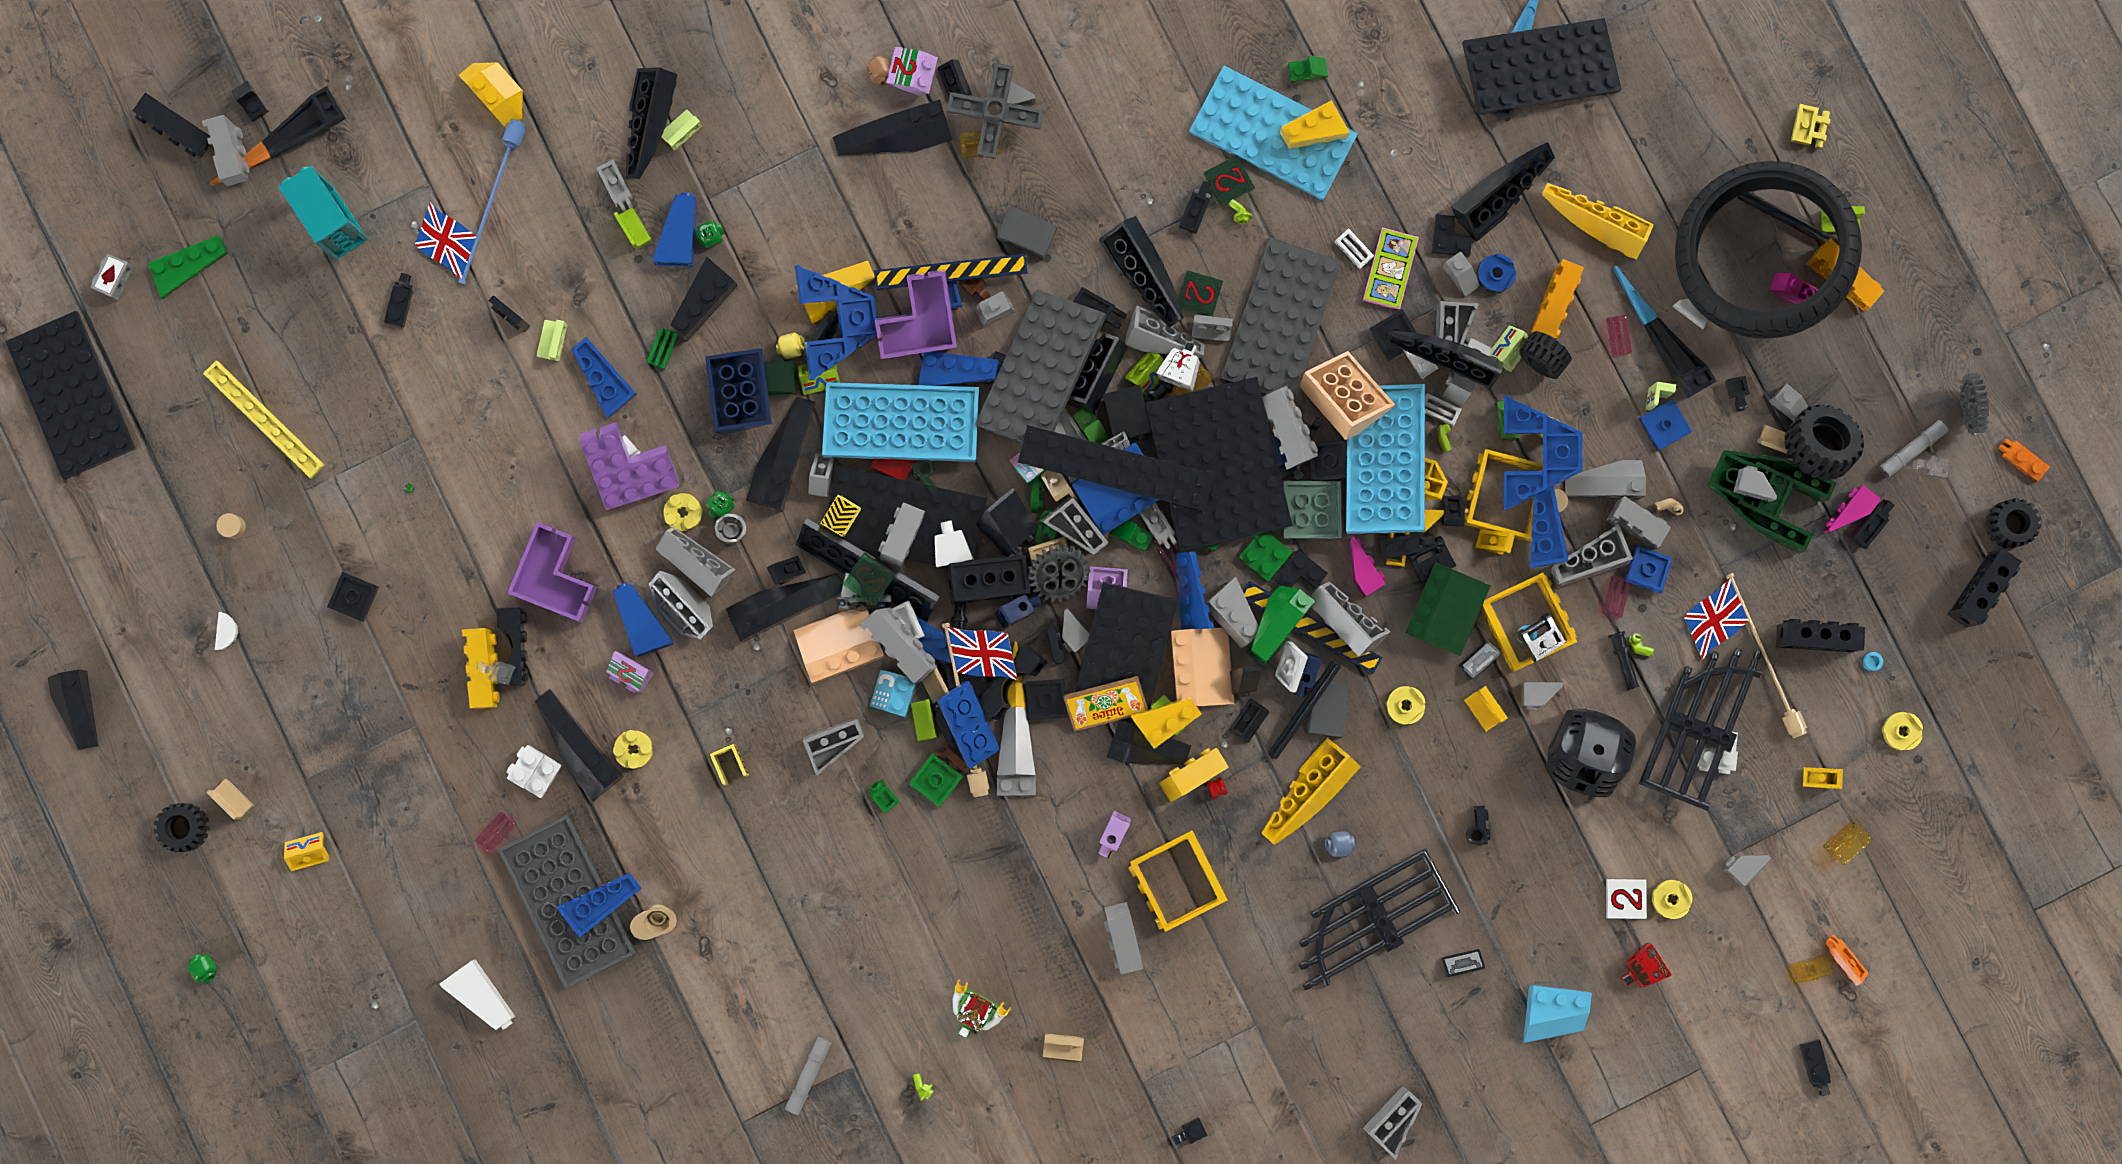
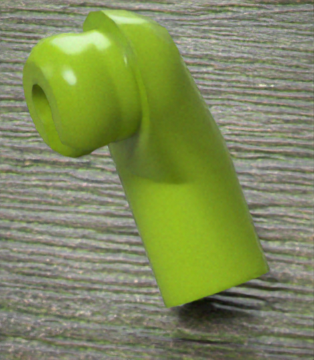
M1447 423L1440 424L1437 428L1438 441L1443 452L1452 449L1446 435L1451 432V428Z
M1635 633L1629 638V644L1634 653L1647 657L1653 656L1654 648L1643 646L1639 634Z

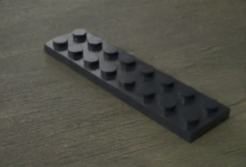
M808 518L803 523L796 546L845 575L849 573L855 577V573L861 565L871 566L873 570L871 572L863 571L861 578L868 580L885 576L887 581L879 591V595H891V602L897 606L910 601L918 618L925 622L930 619L940 596L889 567L884 562L872 557L867 552L860 550L850 542L838 537L833 532L821 527L818 523ZM880 582L864 586L869 589L871 587L877 588Z

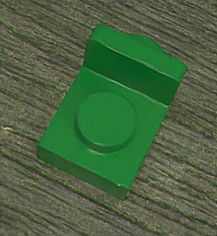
M883 780L873 783L867 791L884 813H887L900 802Z

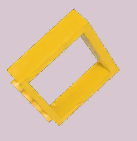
M1485 449L1477 457L1476 464H1479L1478 471L1473 473V490H1469L1467 501L1470 502L1468 508L1464 509V525L1484 530L1511 533L1515 535L1514 538L1532 542L1534 498L1525 533L1472 520L1487 459L1532 471H1543V464Z
M1544 573L1486 599L1482 605L1481 611L1511 672H1515L1534 662L1531 657L1521 662L1518 661L1491 603L1533 583H1538L1566 640L1565 644L1548 655L1577 642L1576 631L1573 627L1570 628L1567 622L1569 620L1565 610H1561L1559 606L1560 599L1556 592L1553 593L1550 587L1552 586L1551 580Z
M1193 830L1130 861L1131 866L1128 868L1133 877L1137 876L1140 882L1137 886L1141 894L1146 893L1149 899L1146 904L1150 912L1155 911L1158 918L1154 920L1159 930L1163 928L1166 932L1227 901ZM1188 840L1217 898L1167 923L1138 864Z

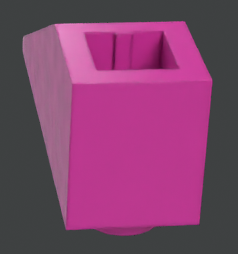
M1775 273L1769 289L1775 295L1795 304L1803 302L1819 290L1792 273Z
M1864 485L1857 488L1854 487L1848 493L1849 499L1846 503L1842 502L1836 509L1838 512L1834 518L1831 517L1826 522V529L1823 532L1825 534L1869 515L1881 498Z
M1352 536L1349 542L1353 582L1365 598L1385 585V577L1380 570L1377 571L1373 566L1375 562L1370 554L1366 555L1364 552V545L1361 540Z

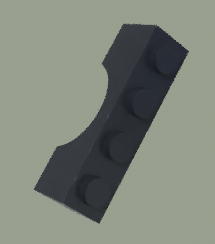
M520 607L497 608V628L507 632L513 643L511 656L506 662L498 666L499 686L525 685V681H528V670L525 669L528 653L524 646V643L527 642V631H524V623H527V614Z
M1027 645L1021 647L1013 659L1017 678L1023 675L1036 677L1048 663L1037 651ZM997 676L992 680V685L988 690L980 694L978 702L981 709L992 719L999 721L1011 707L1008 691L1015 679Z

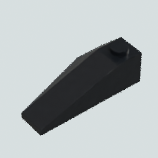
M77 669L48 677L50 696L78 750L99 746L87 671Z
M1119 720L1107 758L1125 764H1184L1187 761L1192 745L1168 738L1154 749L1138 726Z

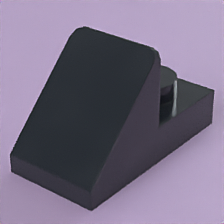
M248 80L232 90L235 100L242 106L252 122L269 112Z
M1443 496L1442 510H1444V515L1442 516V525L1464 526L1463 497Z
M798 556L767 567L775 585H783L806 573Z

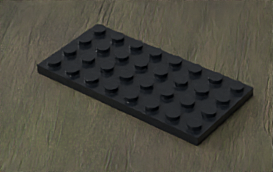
M1605 18L1469 39L1462 42L1478 115L1617 93L1622 90Z
M73 311L5 341L62 479L71 478L136 449L78 311Z
M837 465L828 510L838 495L856 504L861 510L845 537L840 536L824 526L825 529L859 549L881 553L878 551L882 541L886 542L889 536L886 535L889 525H894L896 519L893 517L897 507L901 508L904 502L925 511L922 523L905 559L936 565L935 536L942 534L940 523L952 521L954 531L962 530L973 556V560L969 561H974L980 529L976 523L984 514L987 498Z

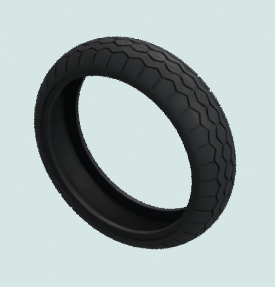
M1762 161L1742 165L1723 173L1711 181L1698 193L1687 208L1681 220L1675 244L1677 274L1684 292L1694 307L1705 318L1726 331L1745 337L1762 339L1785 337L1802 332L1829 316L1841 304L1852 288L1858 274L1862 255L1859 223L1851 204L1844 194L1830 180L1818 172L1798 164L1781 161ZM1767 189L1796 193L1816 204L1827 215L1836 231L1839 242V254L1835 267L1827 281L1816 293L1803 302L1776 311L1748 310L1733 305L1720 297L1704 279L1697 262L1700 239L1708 222L1724 205L1746 193Z

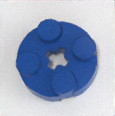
M1502 254L1486 257L1478 267V282L1490 292L1502 293L1510 288L1516 279L1513 261ZM1499 269L1502 276L1495 278L1492 270L1496 271Z

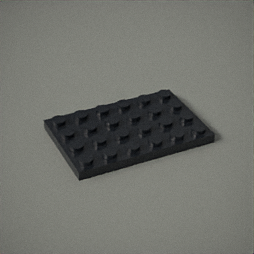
M1103 581L1075 692L1138 676L1148 710H1150L1178 599Z

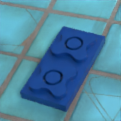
M965 681L936 699L968 768H973L1000 750L969 681Z

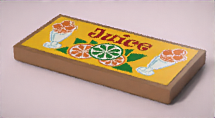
M1138 676L1063 696L1074 732L1130 718L1131 715L1148 710Z

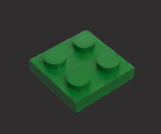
M1269 532L1258 534L1238 558L1268 582L1293 552Z
M932 753L909 784L941 807L963 778V775Z

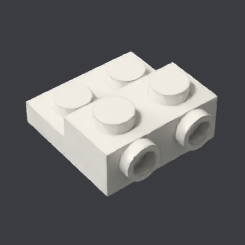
M1737 737L1731 752L1724 751L1718 766V773L1730 774L1731 771H1736L1738 755L1736 751ZM1709 744L1705 745L1697 765L1700 771L1708 772L1717 747Z
M527 745L526 748L522 747L517 753L519 759L516 764L512 763L506 772L509 774L507 779L539 798H543L563 765L532 746Z

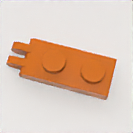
M2005 438L2003 443L2006 446L2000 444L1998 447L2003 452V458L2035 482H2039L2050 468V466L2016 440L2011 442Z
M1831 935L1826 941L1830 954L1856 986L1863 983L1869 973L1846 944L1835 935Z

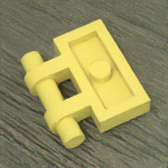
M1800 104L1797 109L1790 142L1809 146L1813 139L1816 141L1815 148L1822 149L1823 143L1826 142L1827 138L1825 134L1827 126L1830 124V112L1823 111L1822 116H1818L1819 108ZM1815 123L1819 125L1818 132H1814Z

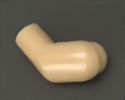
M1672 498L1654 503L1657 512L1665 509L1675 515H1681L1684 512L1682 504Z

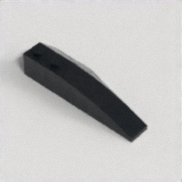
M660 67L637 68L629 109L632 112V120H629L628 128H631V137L628 138L627 143L630 147V153L627 154L626 179H640L658 147L673 103L672 98L677 84L676 73Z
M940 99L876 119L833 137L838 156L859 155L863 153L879 154L881 152L898 153L899 151L916 152L952 141Z
M1546 142L1504 165L1451 206L1457 221L1475 241L1480 240L1509 214L1507 211L1513 204L1516 205L1520 201V195L1525 189L1529 190L1534 178L1540 176L1553 161L1555 156L1549 143Z
M1136 216L1122 221L1099 239L1121 276L1124 275L1130 281V286L1133 289L1136 288L1142 294L1141 298L1154 307L1153 311L1169 328L1184 318L1166 268Z
M1391 331L1385 341L1489 389L1492 388L1503 369L1504 362L1499 361L1494 356H1488L1476 348H1470L1435 336Z
M796 397L757 463L746 501L781 511L784 510L815 406L814 401Z
M838 574L759 591L726 608L740 641L744 643L841 594L843 584Z
M551 689L535 701L568 772L593 802L596 801L621 780L623 775Z

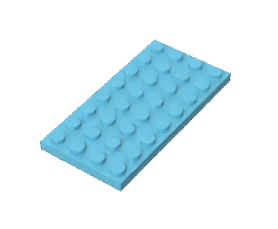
M1223 66L1189 130V133L1322 201L1358 133L1348 129L1350 132L1348 139H1338L1326 143L1321 142L1288 149L1280 135L1281 127L1312 110L1226 66Z
M826 382L822 456L834 458L976 462L977 426L975 423L978 419L979 387Z
M1425 384L1379 386L1393 401L1395 406L1361 433L1347 439L1346 532L1347 534L1425 532Z

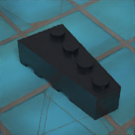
M146 92L132 110L136 114L135 118L143 124L146 122L153 126L152 130L160 135L166 134L169 136L168 140L176 146H179V144L186 147L185 152L193 157L196 155L202 157L210 146L207 138H211L210 135Z
M706 257L670 324L672 329L688 342L738 286L737 283L712 260Z
M1103 333L1093 345L1066 405L1095 414L1103 394H1105L1127 350V346L1119 337Z

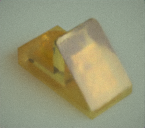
M1828 955L1789 964L1794 983L1819 980L1820 977L1833 974Z

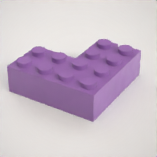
M946 271L928 272V276H925V273L907 275L912 313L877 318L875 320L877 337L882 338L883 336V339H879L878 342L881 359L957 348Z
M617 422L600 427L601 437L599 438L597 429L580 434L579 441L606 510L679 487V478L674 464H672L667 445L629 456Z
M536 522L508 594L583 623L589 610L586 604L587 602H592L597 587L563 574L577 538Z

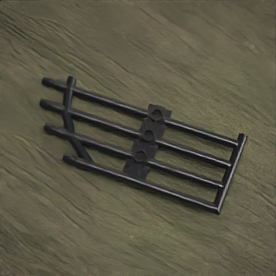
M1738 648L1734 650L1733 657H1731L1728 666L1714 668L1719 653L1713 651L1705 671L1689 679L1692 667H1685L1639 781L1640 785L1708 811L1710 804L1706 803L1705 800L1724 751L1730 753L1736 740L1737 734L1732 733L1748 689L1753 677L1760 678L1762 671L1757 670L1762 656L1761 651H1755L1749 668L1737 666L1738 658L1741 655V649ZM1733 673L1745 675L1725 729L1714 726L1713 724ZM1724 674L1706 722L1696 719V713L1711 676ZM1700 682L1688 714L1685 715L1676 711L1684 690ZM1671 729L1680 734L1659 784L1649 780L1667 732ZM1689 736L1699 741L1680 789L1676 791L1669 788L1668 784L1686 738ZM1706 744L1717 747L1696 799L1686 795L1704 747Z
M1426 848L1310 913L1313 919L1321 914H1324L1318 931L1299 942L1301 947H1305L1309 943L1316 941L1315 955L1298 965L1300 970H1304L1308 966L1317 963L1320 973L1311 981L1303 984L1305 990H1309L1322 982L1324 987L1331 985L1329 978L1383 948L1386 949L1387 953L1404 944L1402 937L1449 911H1452L1454 915L1461 912ZM1422 859L1424 860L1428 870L1381 896L1377 895L1373 886ZM1431 876L1434 878L1437 884L1436 888L1391 913H1387L1383 905L1384 902ZM1443 894L1447 904L1397 931L1392 920L1437 895ZM1356 896L1361 907L1329 924L1335 907ZM1366 913L1371 924L1323 950L1325 935ZM1374 930L1376 931L1381 941L1326 970L1324 958Z

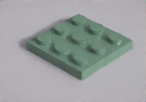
M1283 481L1293 525L1283 528L1284 539L1342 538L1341 481Z

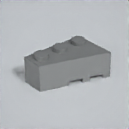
M1472 338L1468 344H1463L1470 348H1476L1488 356L1492 349ZM1450 373L1446 380L1448 385L1441 400L1462 409L1471 395L1476 382L1456 373Z
M1073 497L1066 499L1040 520L1090 554L1094 555L1108 544V541Z
M904 502L901 508L897 507L893 517L896 519L894 525H889L886 535L889 536L886 542L882 541L878 550L881 552L880 561L901 573L902 565L909 554V549L917 535L925 511Z
M1234 577L1214 594L1205 605L1208 604L1209 613L1242 648L1255 638L1259 626L1237 578Z
M858 717L803 737L805 748L816 775L818 776L842 754L864 738V732Z
M1402 1086L1363 1129L1396 1160L1400 1147L1405 1142L1408 1130L1413 1125L1422 1103L1408 1089Z

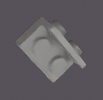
M1194 315L1192 338L1228 342L1230 340L1233 319Z

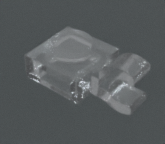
M1929 456L1928 461L1923 459L1913 460L1912 468L1925 469L1927 476L1945 479L1948 476L1950 459Z
M479 661L477 666L480 672L490 674L489 680L509 685L515 668L513 665L494 661L493 666Z

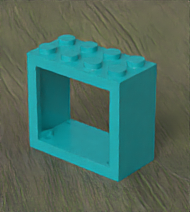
M311 165L301 168L298 174L284 179L282 184L278 186L315 244L336 260L369 240L334 186Z

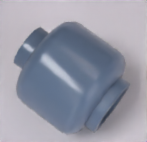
M1346 831L1332 832L1328 839L1325 840V848L1333 857H1346L1354 851L1355 840Z

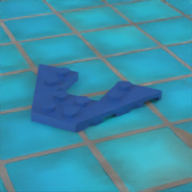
M796 265L795 273L799 303L806 304L836 300L841 338L805 342L809 379L814 380L857 348L863 346L867 341L877 336L875 299L873 295L863 293L837 280Z
M1504 395V434H1543V471H1504V511L1583 471V433Z

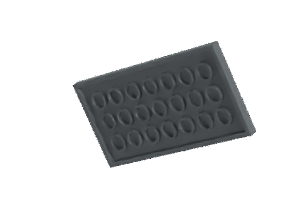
M1270 237L1221 380L1232 383L1258 377L1262 394L1267 395L1287 386L1295 398L1342 261Z
M1036 290L975 425L1023 443L1027 425L1054 432L1106 318V314Z
M569 814L498 849L565 989L636 954L616 910L580 938L556 908L561 904L603 886Z

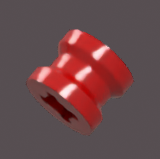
M1218 777L1215 781H1207L1212 799H1216L1219 795L1228 794L1222 777Z

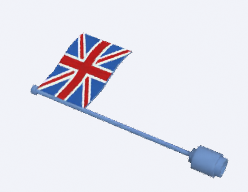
M511 119L510 123L506 126L502 141L505 142L504 145L507 146V150L477 236L461 223L441 213L431 202L415 243L418 249L449 268L460 278L458 283L466 285L467 281L465 279L511 148L515 149L516 146L520 147L523 140L526 124L518 120Z

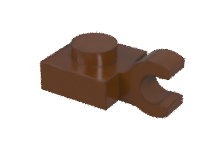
M983 279L958 282L972 297L977 293L983 301L990 298V294L983 288L985 285Z
M943 742L942 745L945 746L946 751L940 753L936 750L935 753L940 757H948L950 759L948 763L956 771L959 768L963 771L967 766L966 763L949 748L948 744Z

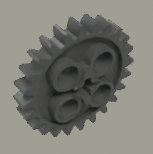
M1969 373L1963 376V380H1961L1962 385H1960L1959 402L1961 404L1960 410H1962L1961 417L1964 418L1963 424H1966L1965 429H1968V433L1971 435H1982L1985 433V429H1987L1986 423H1989L1987 418L1989 416V406L1987 403L1989 399L1986 397L1987 391H1985V384H1983L1981 375Z
M1057 544L1056 549L1049 546V551L1046 552L1042 549L1043 555L1036 554L1037 560H1031L1033 566L1028 567L1030 586H1032L1033 592H1037L1038 597L1043 595L1045 601L1049 597L1052 602L1056 598H1058L1059 602H1062L1063 597L1069 601V595L1076 597L1075 592H1082L1081 586L1086 587L1085 580L1090 579L1088 575L1090 573L1089 563L1079 549L1075 551L1074 546H1071L1069 549L1066 544H1064L1063 548H1060L1059 544ZM1058 559H1060V560H1059V566H1060V569H1061L1060 571H1058V566H1057V560H1058ZM1058 575H1060L1061 587H1058V586H1059V580H1058V578H1057Z

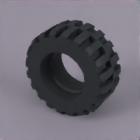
M1824 405L1807 407L1797 416L1785 433L1787 454L1789 458L1793 459L1792 463L1801 468L1800 471L1809 473L1813 478L1819 477L1822 480H1827L1828 478L1833 480L1842 477L1852 468L1863 453V433L1861 430L1859 431L1857 422H1854L1849 414L1843 413L1844 411L1840 408L1835 409L1831 405L1826 407ZM1814 434L1821 435L1830 441L1835 451L1822 446L1816 440Z

